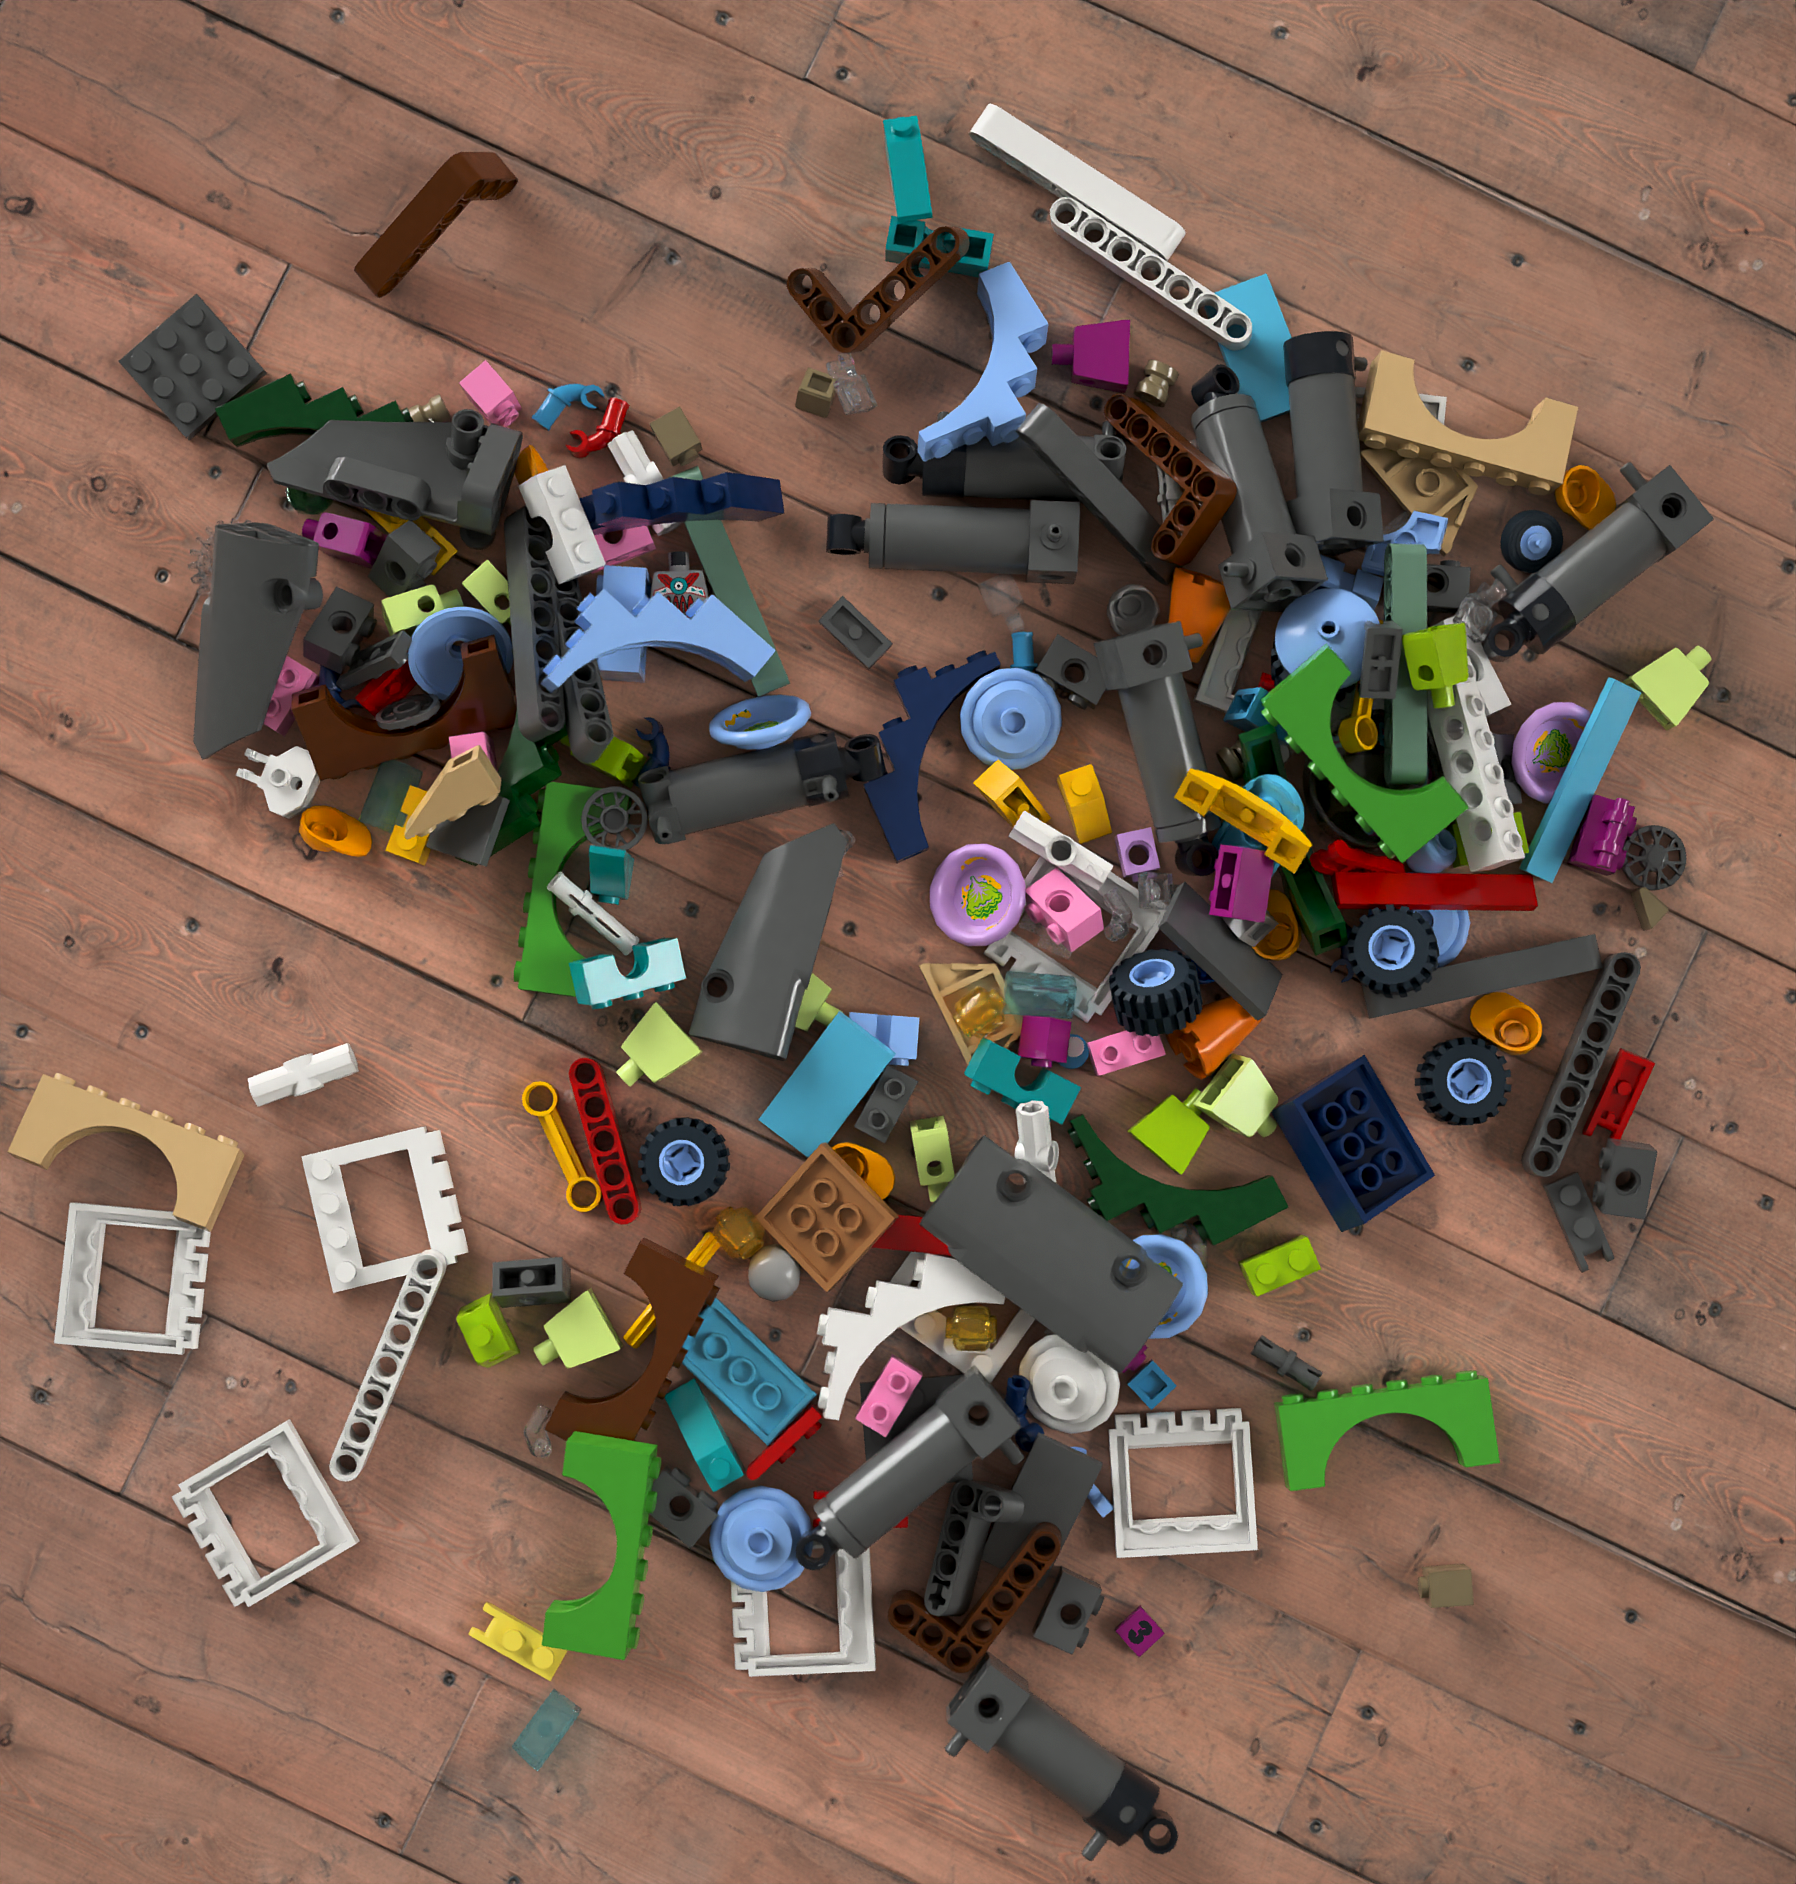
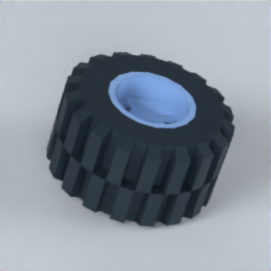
M1394 904L1386 905L1384 910L1376 907L1371 910L1373 914L1368 917L1364 914L1359 918V926H1353L1351 930L1352 938L1351 940L1348 939L1347 943L1349 963L1364 987L1367 986L1371 992L1377 995L1379 993L1384 994L1386 998H1393V995H1400L1401 998L1408 997V992L1414 990L1417 993L1422 990L1421 985L1424 982L1428 984L1432 979L1431 974L1433 970H1437V958L1439 957L1437 939L1428 921H1425L1417 911L1413 913L1409 907L1402 905L1400 909H1397Z
M1152 949L1146 950L1147 952L1133 954L1131 958H1125L1120 962L1121 965L1116 966L1112 970L1113 974L1109 977L1114 1010L1120 1026H1124L1128 1032H1136V1035L1144 1036L1149 1034L1150 1036H1158L1159 1034L1167 1035L1175 1030H1181L1186 1027V1022L1192 1023L1196 1019V1015L1200 1014L1202 1010L1201 1005L1203 1002L1196 965L1188 955H1182V952L1176 950Z
M1462 1037L1438 1043L1433 1046L1432 1051L1426 1052L1422 1057L1425 1060L1424 1063L1418 1064L1416 1070L1421 1074L1420 1078L1415 1079V1086H1420L1421 1093H1417L1419 1101H1425L1427 1104L1423 1107L1427 1113H1434L1435 1119L1440 1122L1446 1121L1449 1125L1481 1124L1486 1122L1488 1117H1495L1499 1113L1497 1108L1505 1106L1508 1100L1504 1097V1094L1511 1092V1084H1506V1077H1511L1510 1069L1504 1070L1503 1064L1507 1063L1504 1056H1497L1495 1054L1498 1051L1496 1047L1485 1045L1486 1041L1481 1039Z
M689 1117L672 1119L656 1126V1129L645 1138L647 1141L645 1145H641L639 1152L642 1153L641 1160H638V1168H642L643 1175H640L643 1183L646 1182L649 1188L647 1190L652 1195L656 1194L659 1197L658 1200L664 1203L669 1202L672 1203V1206L679 1207L695 1205L714 1196L719 1191L720 1186L725 1183L727 1179L726 1173L730 1170V1163H728L730 1152L729 1148L725 1147V1139L722 1134L719 1135L715 1131L716 1128L711 1124L708 1125L703 1120Z

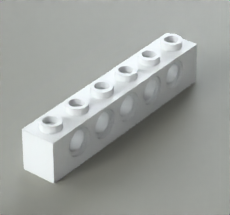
M1467 656V681L1452 685L1453 695L1455 694V705L1433 708L1431 689H1427V714L1445 779L1466 801L1469 807L1456 820L1470 871L1475 872L1492 870L1521 860L1525 856L1522 849V838L1518 833L1513 816V805L1508 798L1503 780V769L1499 765L1495 751L1494 737L1489 729L1485 715V704L1477 686L1476 671L1471 664L1470 657Z

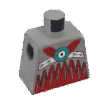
M689 552L668 553L669 571L654 572L650 598L657 592H660L686 615L685 612L696 599L700 598L704 601L709 597L703 570H690Z

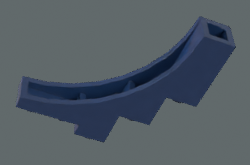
M725 472L703 480L670 477L649 485L615 482L592 490V495L579 499L594 535L641 526L686 521L744 520L758 522L785 514L779 479Z
M985 650L975 653L966 658L968 663L955 669L954 664L937 670L935 672L936 677L931 679L926 667L918 670L916 665L897 673L899 678L894 680V687L908 720L903 721L901 717L890 720L882 725L884 730L879 732V739L893 768V772L888 773L886 770L883 776L863 784L865 793L896 864L929 849L920 821L917 797L919 769L926 744L938 721L952 703L980 678L1000 669L1001 664L996 652L988 655Z

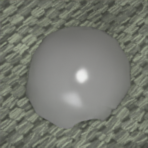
M1127 584L1112 594L1107 606V617L1111 628L1119 635L1154 626L1157 616L1160 614L1159 605L1154 594L1142 585Z
M779 1244L763 1246L750 1260L748 1269L750 1287L760 1298L772 1302L786 1300L798 1288L801 1273L800 1264Z

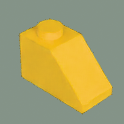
M1000 760L994 762L973 782L988 803L1012 828L1024 810L1044 823L1051 819L1050 815L1022 779Z
M1089 764L1060 774L1056 780L1079 844L1111 834L1112 829L1104 796L1093 765Z

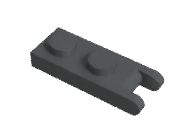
M401 631L361 650L354 664H347L350 667L348 672L339 676L336 685L342 690H348L371 678L375 680L388 670L399 669L408 659L409 654L407 651L412 643V638L404 631Z
M1578 1172L1543 1185L1580 1272L1583 1273L1589 1270L1584 1257L1601 1250L1607 1262L1613 1260L1614 1255Z

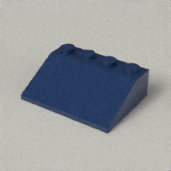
M1365 1055L1297 1093L1275 1107L1271 1112L1341 1232L1367 1223L1435 1176Z

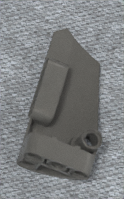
M470 409L456 412L452 422L329 420L299 446L267 463V468L275 484L404 520L414 521L422 516L493 536L510 491L522 445L523 432L493 423L486 426L484 425L483 417L478 412Z
M248 522L215 525L210 597L204 602L201 613L193 742L202 760L208 759L223 748L261 731L303 610L317 609L322 604L323 590L321 584L317 579L311 578L317 576L319 543L266 523Z
M835 823L799 837L764 854L715 959L702 981L701 991L688 1035L780 1061L787 1060L803 995L809 985L847 845L846 838ZM719 979L727 984V991L723 996L713 997L708 993V986L713 980Z

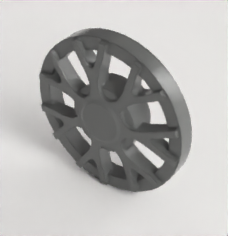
M434 694L411 695L386 705L376 714L375 718L381 729L391 731L392 729L401 728L402 730L405 727L416 726V724L424 720H429L431 716L437 714L441 704L438 696Z
M607 787L595 792L587 800L582 811L581 823L584 834L594 846L626 851L639 843L644 836L648 817L643 802L635 793L622 787ZM614 793L616 805L606 807L603 795ZM617 793L623 794L620 799H618ZM626 795L635 801L628 811L620 807ZM599 797L601 800L600 804L595 802ZM592 804L603 809L600 818L588 815ZM638 804L640 810L635 811L634 808ZM641 814L642 823L639 825L629 824V815ZM587 818L593 819L591 823L587 824ZM601 823L604 831L593 837L589 827ZM626 828H629L636 835L629 843L621 836V832ZM635 828H640L638 833L635 831ZM608 833L616 834L615 847L604 845ZM602 837V842L599 843L596 839ZM620 841L624 843L623 846H619Z
M1658 825L1645 826L1635 830L1625 840L1623 849L1627 853L1622 869L1626 877L1634 885L1646 887L1648 890H1661L1673 885L1683 874L1686 866V850L1681 839L1672 830ZM1651 831L1653 844L1646 845L1642 833ZM1663 834L1672 839L1666 848L1659 845ZM1637 836H1638L1639 842H1637V841L1634 840ZM1631 843L1642 848L1638 856L1628 853ZM1678 850L1679 861H1669L1668 852ZM1628 857H1630V858L1633 859V860H1632L1631 862H1629V863H1628ZM1639 861L1643 870L1634 876L1629 866ZM1666 865L1675 872L1669 880L1662 872ZM1648 872H1656V885L1646 883ZM1641 875L1643 876L1642 881L1638 879Z

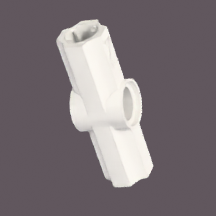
M633 430L616 436L607 444L625 476L623 479L626 483L649 485L664 480L653 461L650 462L644 447ZM683 522L651 526L654 532L660 536L676 529Z
M1025 810L1008 836L1096 891H1099L1114 866ZM1063 841L1070 846L1071 854L1067 860L1058 861L1052 856L1051 847L1055 842Z
M346 1043L315 1055L310 1053L284 1062L282 1067L248 1078L249 1090L257 1107L291 1095L296 1097L324 1087L323 1084L359 1072L358 1063L350 1044Z
M1033 1100L1020 1104L1016 1108L1019 1140L1015 1148V1158L1028 1161L1056 1183L1055 1169L1059 1159L1058 1143L1051 1139L1048 1106H1045L1042 1101Z

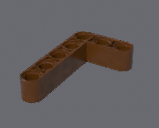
M459 152L454 154L438 169L359 260L354 268V272L377 298L387 295L400 283L471 201L499 200L514 189L518 183V178L494 152Z
M950 226L937 228L853 309L825 274L815 268H799L792 271L787 279V289L834 349L841 353L861 352L967 253L970 245L969 237L962 228ZM949 233L955 238V247L951 252H948L944 247L945 237ZM924 257L930 263V270L925 276L919 271V263ZM806 275L812 280V287L808 293L804 291L802 286ZM899 281L905 287V294L900 300L894 293L895 285ZM827 302H830L834 309L831 319H827L824 315V306ZM873 305H876L880 310V318L876 323L870 318V309ZM849 328L854 331L856 337L852 346L848 345L845 339Z
M1121 393L1114 394L1106 401L1104 406L1106 420L1185 489L1154 535L1151 544L1152 553L1156 558L1173 564H1189L1233 503L1237 493L1236 483L1144 402Z
M1050 1522L1037 1524L960 1625L948 1616H935L929 1613L925 1607L924 1599L911 1590H901L893 1596L888 1609L889 1623L951 1671L961 1674L969 1672L974 1668L1058 1557L1062 1540L1059 1528ZM1041 1536H1048L1053 1539L1055 1545L1051 1548L1043 1549L1038 1546L1036 1540ZM1020 1564H1027L1033 1568L1034 1572L1029 1576H1021L1016 1572L1015 1567ZM1001 1591L1007 1592L1012 1596L1013 1600L1003 1604L998 1602L994 1595ZM906 1604L913 1609L914 1613L910 1616H903L897 1612L896 1607ZM985 1619L992 1627L987 1631H980L973 1623L976 1620ZM930 1625L936 1626L942 1631V1634L938 1637H931L927 1635L924 1629ZM964 1647L970 1651L971 1655L967 1658H959L953 1653V1649Z

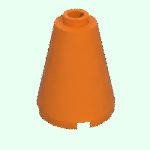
M1176 567L1173 574L1168 623L1180 621L1184 637L1195 633L1201 635L1203 640L1202 646L1188 650L1191 662L1198 663L1230 612L1231 607L1223 581H1218L1211 576Z
M1229 996L1203 1005L1200 1014L1196 1015V1019L1192 1023L1186 1022L1185 1028L1167 1034L1166 1038L1175 1055L1177 1056L1182 1053L1188 1062L1183 1064L1187 1071L1202 1080L1210 1076L1257 1027L1262 1019L1259 1021L1254 1019L1238 1002Z

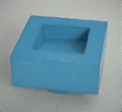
M1152 1359L1127 1382V1385L1151 1410L1177 1386Z

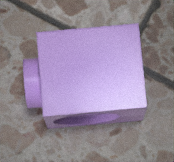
M1151 827L1117 834L1114 839L1123 878L1132 876L1133 882L1153 878L1152 872L1160 869ZM1140 847L1146 852L1147 860L1145 864L1135 865L1130 861L1129 851L1131 848Z

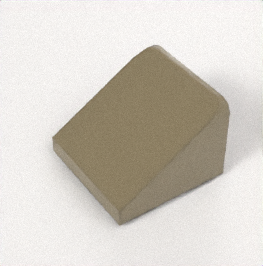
M808 367L797 393L795 407L826 418L830 412L841 378Z
M1646 887L1636 888L1631 892L1643 931L1652 929L1669 911L1668 907Z

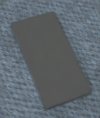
M1183 882L1176 888L1158 928L1254 1019L1259 1021L1267 1015L1283 974L1267 959L1258 955L1252 946L1240 940L1220 916L1209 915L1210 905L1186 882Z
M1038 1433L1011 1488L1012 1491L1020 1494L1023 1499V1515L1015 1523L994 1522L987 1537L981 1560L1002 1569L1030 1531L1042 1522H1050L1059 1528L1062 1535V1549L1103 1466V1462L1042 1433ZM1041 1536L1036 1540L1038 1546L1043 1549H1048L1055 1545L1053 1539L1048 1536ZM1055 1561L1036 1586L1043 1588ZM1020 1564L1015 1567L1016 1572L1021 1576H1029L1034 1572L1033 1568L1027 1564Z

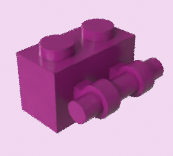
M1593 795L1577 829L1567 864L1605 876L1614 874L1616 869L1620 870L1622 868L1627 853L1623 849L1626 836L1630 837L1637 821V818L1633 816L1635 807L1629 805V800L1616 798L1615 801L1600 795Z
M1220 844L1218 859H1215L1214 869L1216 870L1213 890H1210L1209 901H1211L1209 915L1265 922L1271 878L1274 870V860L1264 855L1266 851Z

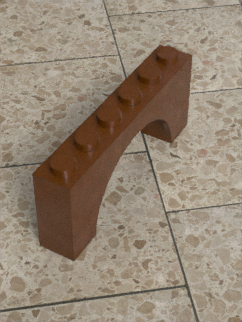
M495 635L460 644L463 668L456 687L441 703L437 714L431 716L429 720L416 724V726L412 725L402 730L400 728L392 729L391 731L381 729L376 720L356 715L339 704L329 692L326 684L293 693L292 712L320 781L329 778L340 779L349 772L359 769H374L383 762L396 758L399 760L407 759L423 750L441 749L450 743L449 737L487 732L494 729L505 730L514 726L517 698Z
M644 1237L639 1242L623 1274L639 1285L648 1297L654 1311L656 1343L648 1367L635 1382L615 1394L589 1398L565 1391L544 1430L565 1441L568 1440L574 1431L637 1441L635 1439L640 1429L642 1428L647 1431L657 1413L651 1409L656 1398L658 1397L663 1400L671 1386L672 1381L667 1378L672 1367L679 1369L688 1352L687 1349L683 1348L688 1335L695 1338L704 1321L703 1318L699 1317L704 1304L711 1307L720 1290L719 1287L715 1286L718 1275Z

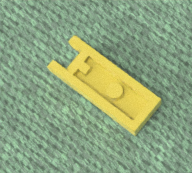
M486 1602L482 1609L494 1616L486 1632L472 1627L468 1634L551 1681L568 1650L542 1646L543 1632L497 1606Z

